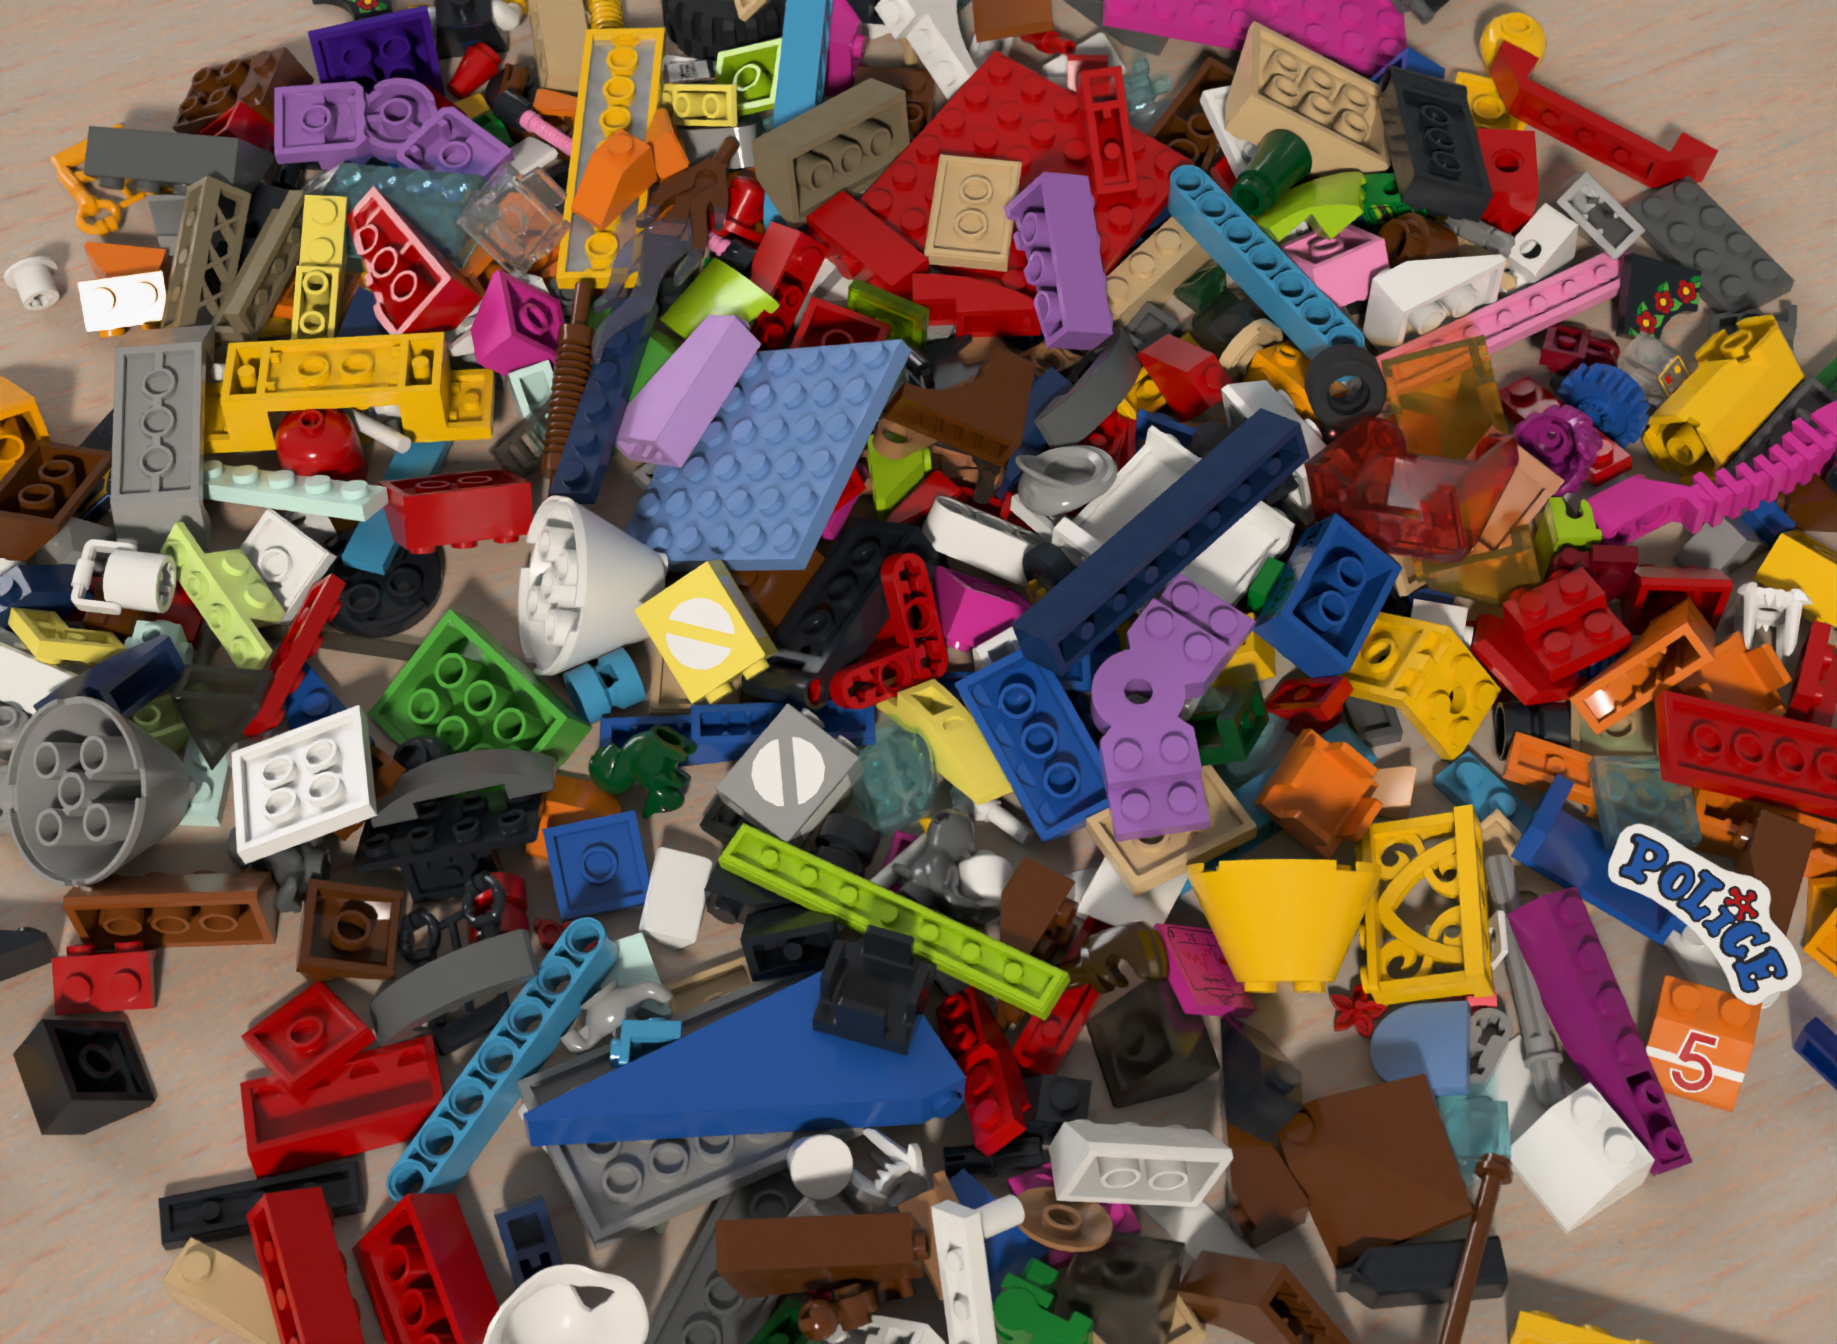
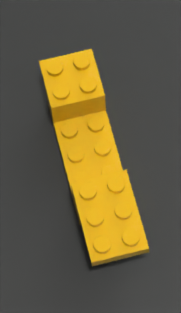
M444 332L229 343L223 382L205 383L204 454L276 450L275 435L280 423L281 411L398 405L404 435L410 438L411 443L492 439L495 374L491 369L451 370Z

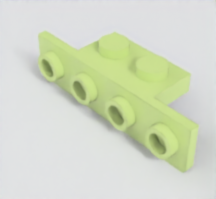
M175 522L160 550V554L173 557L176 565L177 580L245 679L248 681L257 679L273 652L257 628L278 625L286 612L241 548L204 553L183 522Z

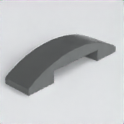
M1121 325L1112 329L1113 334L1095 349L1099 357L1067 394L1054 397L1035 419L1036 426L1051 449L1078 444L1116 409L1136 382L1142 363L1136 356L1138 353Z
M485 749L456 753L426 762L400 776L394 789L383 796L377 803V816L371 818L372 825L375 828L419 818L422 801L504 784L509 799L554 790L557 771L555 757L525 750Z
M519 929L455 950L419 967L387 987L369 1005L379 1048L407 1041L423 1033V1024L487 992L502 994L538 976L539 971L528 930Z

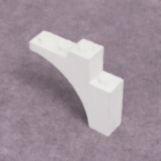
M880 0L874 7L895 40L907 38L948 101L978 70L961 36L957 17V0Z

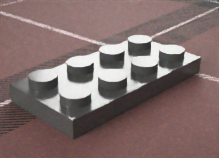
M1689 175L1625 207V210L1646 230L1640 237L1665 262L1701 271L1699 297L1716 314L1727 312L1739 314L1746 310L1758 309L1790 292L1795 280Z

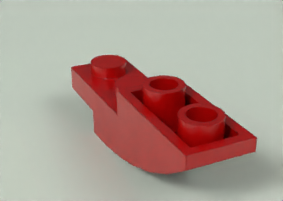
M970 985L963 992L962 996L959 993H955L953 996L945 998L935 1011L942 1043L966 1077L965 1101L975 1147L989 1158L1027 1129L1023 1112L1029 1109L1031 1104L1021 1072L1000 1025L997 1023L980 990Z

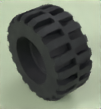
M661 0L663 22L667 35L677 45L678 49L687 56L693 54L694 59L712 58V61H717L718 52L782 38L786 0H772L746 22L739 19L734 1Z

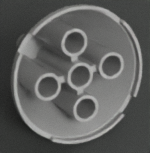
M85 696L55 699L33 714L16 739L8 762L5 785H12L14 794L13 812L6 814L16 847L34 872L45 880L60 886H75V884L88 886L100 882L161 839L170 836L182 821L188 803L193 800L196 794L194 779L187 775L182 761L172 750L110 705L101 700Z

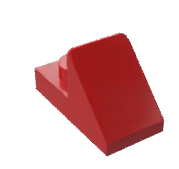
M1345 676L1284 679L1265 702L1269 719L1297 737L1303 729H1312L1318 735H1322L1339 723L1341 720L1340 712L1343 709L1342 704L1354 689Z

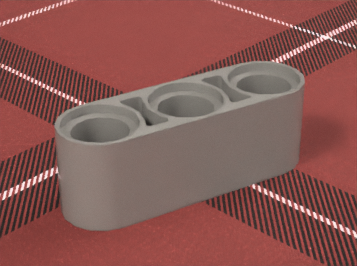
M756 123L737 124V127H676L683 140L690 167L702 162L707 156L713 158L725 138H732L739 145L727 169L755 166L752 140L757 138Z

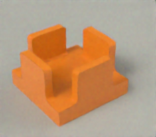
M1738 630L1715 644L1713 661L1669 689L1671 692L1782 716L1786 713L1785 709L1787 707L1776 689L1785 686L1792 679L1769 643L1766 642L1756 648L1747 650L1744 638Z
M1303 729L1253 804L1318 858L1330 860L1343 841H1359L1382 808V802L1377 798H1371L1379 784L1371 779L1377 773L1378 768L1348 743H1329L1314 730Z

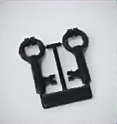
M485 870L465 882L466 890L463 895L462 910L440 922L424 907H419L402 918L403 926L400 931L398 945L404 959L416 967V969L437 959L441 932L448 927L453 951L462 948L457 922L464 918L471 927L480 931L482 940L500 935L499 927L502 925L501 915L505 907L506 891L496 877ZM491 889V894L494 898L491 911L477 916L474 898ZM427 925L428 933L430 934L429 943L426 948H421L414 952L410 942L411 933ZM507 991L498 994L496 998L474 1009L473 1000L465 1003L466 1014L445 1025L447 1023L445 1014L427 1022L428 1027L434 1028L439 1054L447 1056L491 1032L510 1007Z

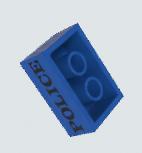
M1334 513L1305 529L1259 614L1253 632L1311 678L1336 677L1351 669L1402 567L1341 516Z

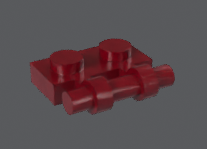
M1557 323L1548 327L1539 364L1547 366L1549 371L1561 375H1568L1572 369L1577 370L1583 363L1588 367L1599 363L1618 368L1621 350L1612 339L1590 336L1591 330Z
M1593 544L1589 552H1580L1574 548H1566L1554 557L1551 570L1546 574L1543 584L1547 583L1548 578L1557 570L1566 569L1571 572L1583 567L1606 593V602L1620 599L1639 563L1638 546Z

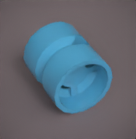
M622 647L598 657L597 665L594 667L584 663L563 673L566 689L577 713L590 725L599 722L600 718L610 717L612 708L615 706L625 710L646 699L644 686L638 671L628 653Z

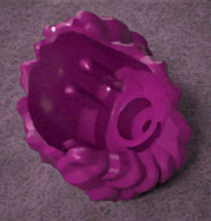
M1554 404L1545 409L1543 413L1529 414L1526 420L1515 426L1511 438L1565 480L1551 497H1564L1566 493H1576L1581 487V482L1587 480L1590 467L1597 460V452L1603 446L1598 430L1593 427L1591 417L1570 405L1560 407Z

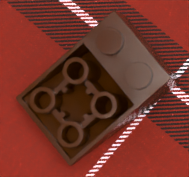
M287 47L272 51H262L257 55L240 60L233 59L226 64L211 68H202L193 76L191 80L192 85L185 100L179 106V113L172 128L175 132L197 135L201 129L240 100L274 125L275 88L312 85L314 78Z
M856 66L854 86L869 78H873L905 91L909 139L911 143L934 118L935 80L927 69Z
M1025 856L1001 893L1000 941L1050 965H1054V962L1051 960L1057 950L1065 951L1076 933L1077 925L1073 924V919L1079 903L1074 901L1076 881ZM998 998L997 1023L1005 1035L1010 1025L1013 1023L1018 1026L1027 1012Z

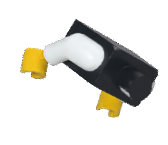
M433 0V7H431V4L408 5V9L427 5L438 59L463 57L469 46L474 47L477 42L486 44L496 53L509 52L507 31L515 29L522 15L528 14L526 0Z

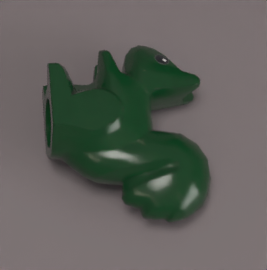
M653 726L649 731L630 737L621 748L613 743H610L605 748L599 747L589 760V775L593 783L606 794L619 795L625 793L635 782L643 785L649 793L643 808L642 817L648 819L655 813L671 812L682 807L685 802V796L680 788H684L686 782L691 780V776L677 766L679 762L684 763L688 761L689 755L696 752L698 745L668 726Z

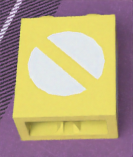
M721 559L706 561L634 610L691 704L707 699L711 705L721 700L733 691L730 683L742 675L748 681L770 667L767 659L779 652Z

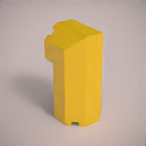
M1773 314L1747 317L1736 323L1739 330L1730 335L1727 334L1725 329L1713 334L1695 353L1699 367L1649 418L1647 425H1650V427L1644 433L1642 439L1657 467L1667 474L1674 469L1682 475L1678 481L1684 485L1693 486V475L1701 471L1713 482L1716 478L1715 472L1725 468L1806 379Z

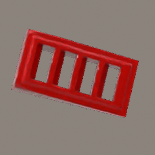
M939 470L933 471L884 521L919 526L921 529L937 496H946L958 501L962 490Z

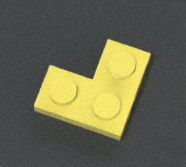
M11 607L8 625L35 658L41 662L61 664L63 660L79 661L88 667H94L127 650L113 632L69 628L55 611Z

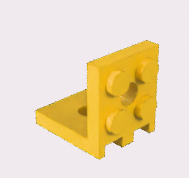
M1379 612L1351 669L1338 675L1345 676L1354 690L1349 696L1399 708L1442 760L1449 762L1456 761L1462 755L1501 692L1500 687L1450 626ZM1390 653L1385 660L1377 663L1383 655ZM1453 690V700L1451 703L1449 694Z

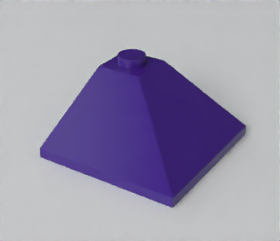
M427 5L307 31L321 84L356 81L369 95L375 90L374 85L380 81L391 78H407L423 85L427 83L441 95L445 96Z

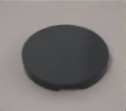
M357 526L335 536L325 547L337 557L321 579L332 573L344 581L346 585L339 596V599L342 600L341 608L335 617L328 622L330 626L350 636L383 638L412 628L421 622L435 607L440 598L444 581L443 569L437 550L428 554H411L409 549L407 550L400 545L385 575L343 565L342 554Z

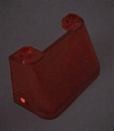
M1365 416L1304 463L1316 523L1337 513L1384 553L1457 564L1473 552L1519 464L1516 435L1500 433L1486 435L1476 445V461L1474 462L1410 453L1407 451L1403 432L1395 423L1385 418Z

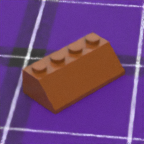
M252 868L241 870L239 873H215L208 870H199L193 874L183 875L151 872L145 876L122 877L117 874H111L102 881L92 885L75 884L64 896L63 908L82 943L96 944V950H115V942L144 940V948L275 944L278 909L274 905V899L279 890L271 871L264 872Z

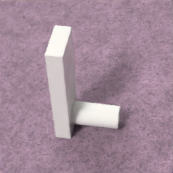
M1011 1194L977 1209L945 1200L931 1206L949 1344H997L984 1240L1021 1224L1025 1217L1023 1206L1019 1199Z

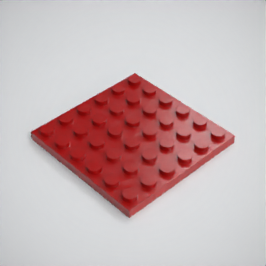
M995 50L860 198L858 203L924 254L940 154L1022 162L1019 194L1043 172L1088 176L1090 192L1094 197L1093 211L1096 230L1101 240L1100 256L1102 268L1107 276L1168 204L1172 172L1177 167L1183 165L1195 166L1196 162L1130 126L1138 191L1096 196L1080 120L1077 95ZM1014 222L1013 235L1015 234V232H1018V229H1017V226H1016V223H1015V222ZM1013 236L1008 271L1006 272L929 264L946 275L969 277L995 283L1018 291L1033 299L1037 295L1035 285L1027 284L1023 270L1028 264L1025 251L1016 249Z

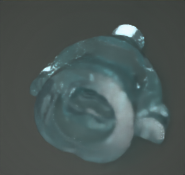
M1146 59L1135 62L1131 69L1133 75L1127 77L1124 81L1128 113L1131 111H1142L1154 102L1157 96L1172 91V85L1167 76L1154 81L1150 80L1148 76L1150 66Z

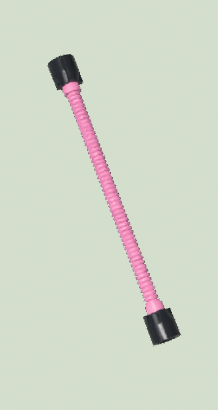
M511 89L503 91L497 97L493 106L495 117L521 133L526 131L534 132L562 152L571 156L573 139L541 119L538 112L534 110L532 104L527 99ZM707 229L706 247L716 252V256L720 258L719 260L750 280L752 262L757 250L737 238L731 241L723 239Z

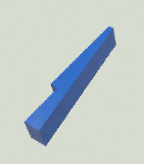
M827 701L821 709H808L824 723L825 727L822 730L834 739L841 735L855 746L876 744L874 705L865 709L855 710L838 707L833 701ZM774 702L691 705V715L600 718V747L605 748L610 743H613L621 748L635 734L649 731L653 726H668L698 745L696 752L689 755L688 761L684 763L679 762L677 767L735 761L745 754L787 704ZM791 705L799 712L803 710V707Z

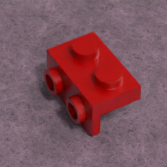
M144 940L115 942V951L96 952V944L66 946L67 955L51 958L55 1016L156 1007L153 959L158 958V948L144 949Z

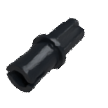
M1037 1137L1013 1139L989 1158L979 1151L975 1144L943 1147L946 1176L950 1178L957 1175L963 1168L970 1174L991 1172V1176L995 1177L997 1176L996 1171L1038 1167L1043 1164L1042 1144Z

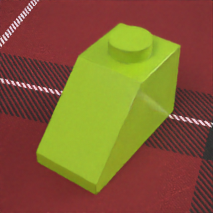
M893 432L884 433L890 441L895 443L904 442L903 438ZM871 434L867 441L870 482L876 520L884 521L924 481V473L932 472L930 449L928 446L905 458L898 460L889 459L879 454L873 447L872 440L874 434Z

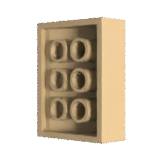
M1253 21L1249 27L1225 104L1224 129L1237 139L1247 140L1257 146L1260 145L1265 135L1275 130H1283L1295 134L1304 141L1310 150L1312 168L1309 174L1319 177L1359 171L1362 174H1383L1391 166V155L1379 107L1383 98L1379 95V85Z

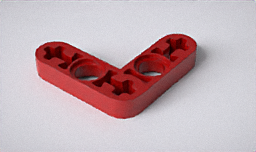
M894 553L888 556L882 563L880 571L881 581L898 647L846 666L835 672L831 678L829 690L833 702L838 707L855 710L865 709L897 696L900 691L932 679L937 680L947 670L948 653L927 568L919 555L914 553ZM907 566L908 574L903 577V580H900L899 573ZM911 591L915 593V596L903 597L904 594H911ZM914 604L919 607L922 615L921 623L916 629L910 627L907 619L908 611ZM915 637H926L925 640H918V643L914 641ZM926 653H928L930 660L924 664V667H922L921 660L926 657ZM891 662L896 668L897 676L895 682L888 687L882 679V671L884 666ZM853 681L868 682L869 687L863 686L855 689L852 692V696L848 694V688L853 686Z

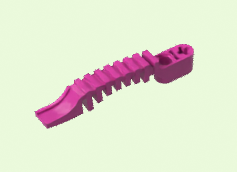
M1837 400L1811 413L1810 419L1819 426L1817 429L1812 428L1801 417L1792 421V433L1788 432L1782 436V448L1778 444L1768 448L1769 460L1762 454L1753 458L1754 471L1745 462L1735 466L1736 479L1725 468L1715 472V485L1701 471L1693 475V486L1691 487L1650 480L1643 474H1637L1592 496L1587 502L1592 508L1596 529H1601L1602 539L1599 545L1624 546L1672 521L1682 523L1693 535L1701 531L1703 522L1708 523L1713 528L1721 524L1725 516L1732 520L1740 516L1741 510L1744 508L1751 512L1759 507L1762 500H1765L1767 503L1776 500L1780 491L1787 495L1794 491L1795 485L1798 482L1804 486L1812 480L1814 473L1818 476L1828 472L1830 464L1834 463L1837 459ZM1578 510V513H1577V515H1576L1577 519L1580 518V517H1582V515H1581V513L1579 512V510Z

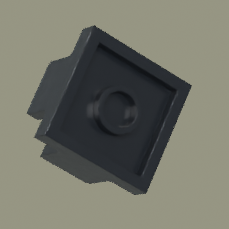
M867 926L864 933V945L844 939L843 941L835 939L820 978V1001L812 1019L813 1030L908 1056L937 976V965L918 960L914 957V938L912 936L877 926Z

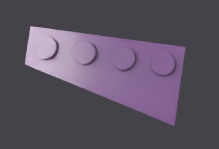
M1043 172L1004 207L1007 220H1015L1018 232H1015L1013 235L1016 249L1025 251L1028 264L1023 271L1027 284L1035 285L1037 290L1033 303L1047 348L1093 350L1113 334V316L1108 306L1106 294L1107 278L1102 268L1100 256L1101 240L1096 230L1093 211L1094 197L1090 192L1088 176Z

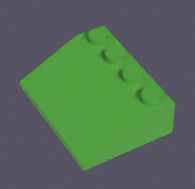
M452 609L446 612L367 713L399 745L414 736L430 734L446 740L452 746L455 754L485 749L525 750L555 757L557 769L567 761L593 728L477 620ZM504 784L453 794L452 796L458 798L474 791L486 793L502 790L505 787Z

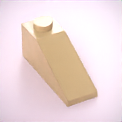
M190 1237L162 1279L174 1302L255 1344H281L263 1277L235 1259Z

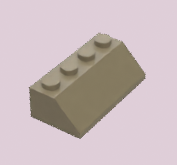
M869 78L752 140L756 178L790 228L797 229L806 224V216L842 190L851 197H854L869 189L909 146L906 93L904 90Z

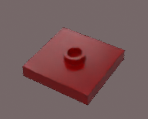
M319 980L241 1036L246 1047L295 1098H298L376 1040L372 1030L330 988Z

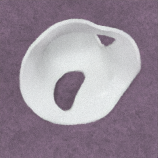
M577 1264L556 1265L534 1274L501 1305L488 1327L483 1344H644L649 1331L647 1308L639 1290L623 1277L597 1272ZM574 1285L604 1287L613 1290L614 1293L608 1300L602 1301L594 1308H589L583 1304Z

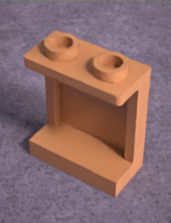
M1492 425L1425 509V512L1431 516L1427 524L1446 539L1452 533L1466 543L1462 551L1481 566H1484L1487 561L1497 566L1503 555L1565 480Z

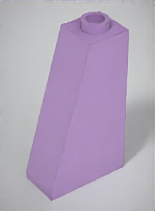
M733 314L729 316L708 315L627 405L615 446L629 460L682 468L761 345L750 332V325L742 318Z

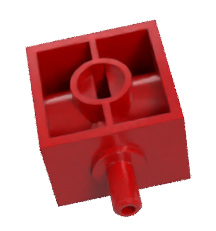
M1477 128L1476 134L1493 197L1480 220L1515 238L1533 217L1539 195L1535 131Z

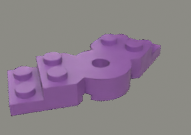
M391 78L380 81L374 85L375 90L369 95L356 81L275 88L274 155L278 164L319 161L321 170H328L344 162L349 168L362 167L374 156L388 163L399 164L402 177L429 198L433 199L437 196L459 212L514 160L512 149L456 108L443 107L438 111L430 90L412 79Z
M1181 573L1176 575L1158 600L1155 598L1151 600L1129 628L1126 637V650L1118 652L1105 660L1096 671L1092 681L1090 708L1092 719L1097 729L1104 735L1100 740L1099 758L1115 842L1208 829L1210 825L1201 779L1202 766L1194 727L1181 719L1185 699L1198 698L1205 694L1254 630L1255 620ZM1132 694H1142L1149 701L1143 704H1134L1127 697Z

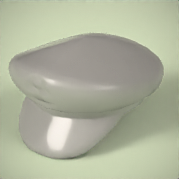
M1088 445L1059 447L1047 450L1037 456L1018 455L1015 458L1017 466L1023 471L1018 483L1019 499L1028 510L1043 516L1068 513L1106 493L1117 478V465L1114 459L1104 450Z

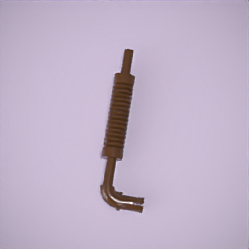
M577 282L575 284L571 321L568 324L561 325L558 330V347L556 348L555 370L553 371V385L551 386L552 393L550 394V408L548 409L549 416L547 417V431L545 432L544 455L542 456L540 467L541 476L550 479L548 497H550L549 492L593 364L592 359L594 358L593 351L595 350L597 332L587 326L592 285L587 282Z

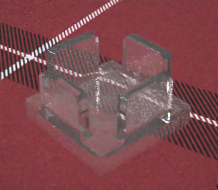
M508 161L496 170L455 221L511 276L517 279L523 277L537 260L551 253L572 226L566 219L563 220V215L555 208V206L566 199L567 193L542 168L536 167L522 175Z

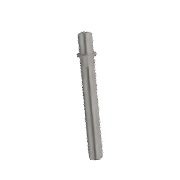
M1496 854L1484 860V868L1494 911L1501 910L1505 912L1508 953L1505 959L1528 1057L1524 1061V1066L1526 1069L1531 1070L1538 1102L1543 1107H1552L1567 1097L1559 1066L1564 1059L1563 1055L1556 1051L1548 1015L1543 1006L1538 986L1524 960L1506 914L1522 906L1512 861L1506 854Z

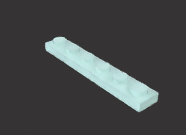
M217 460L204 461L203 499L363 522L389 503L386 487L369 485L363 480L347 482L332 480L327 475L298 476L294 475L290 470L274 472L259 470L254 465L237 467L223 465Z

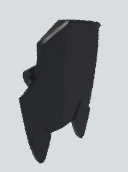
M968 334L950 338L916 349L914 346H908L912 351L880 415H885L888 402L905 382L922 388L943 390L977 374L978 369L986 360L966 365L957 355L958 352L972 342V335Z

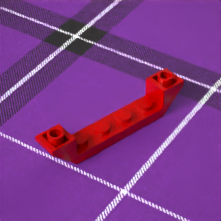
M1505 40L1502 42L1491 67L1490 74L1509 115L1649 188L1665 187L1688 175L1696 183L1703 181L1719 150L1682 132L1672 150L1668 151L1530 80L1539 58Z

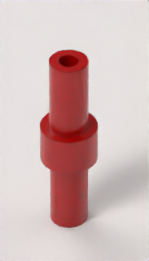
M1056 31L1020 36L1023 42L1034 45L1038 51L1049 55L1055 53L1065 56L1073 55L1076 49L1073 41L1061 38L1060 34Z

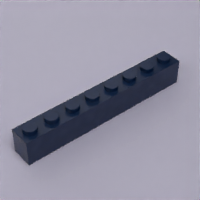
M1262 408L1254 413L1011 624L1024 658L1060 676L1068 672L1310 458L1300 423Z

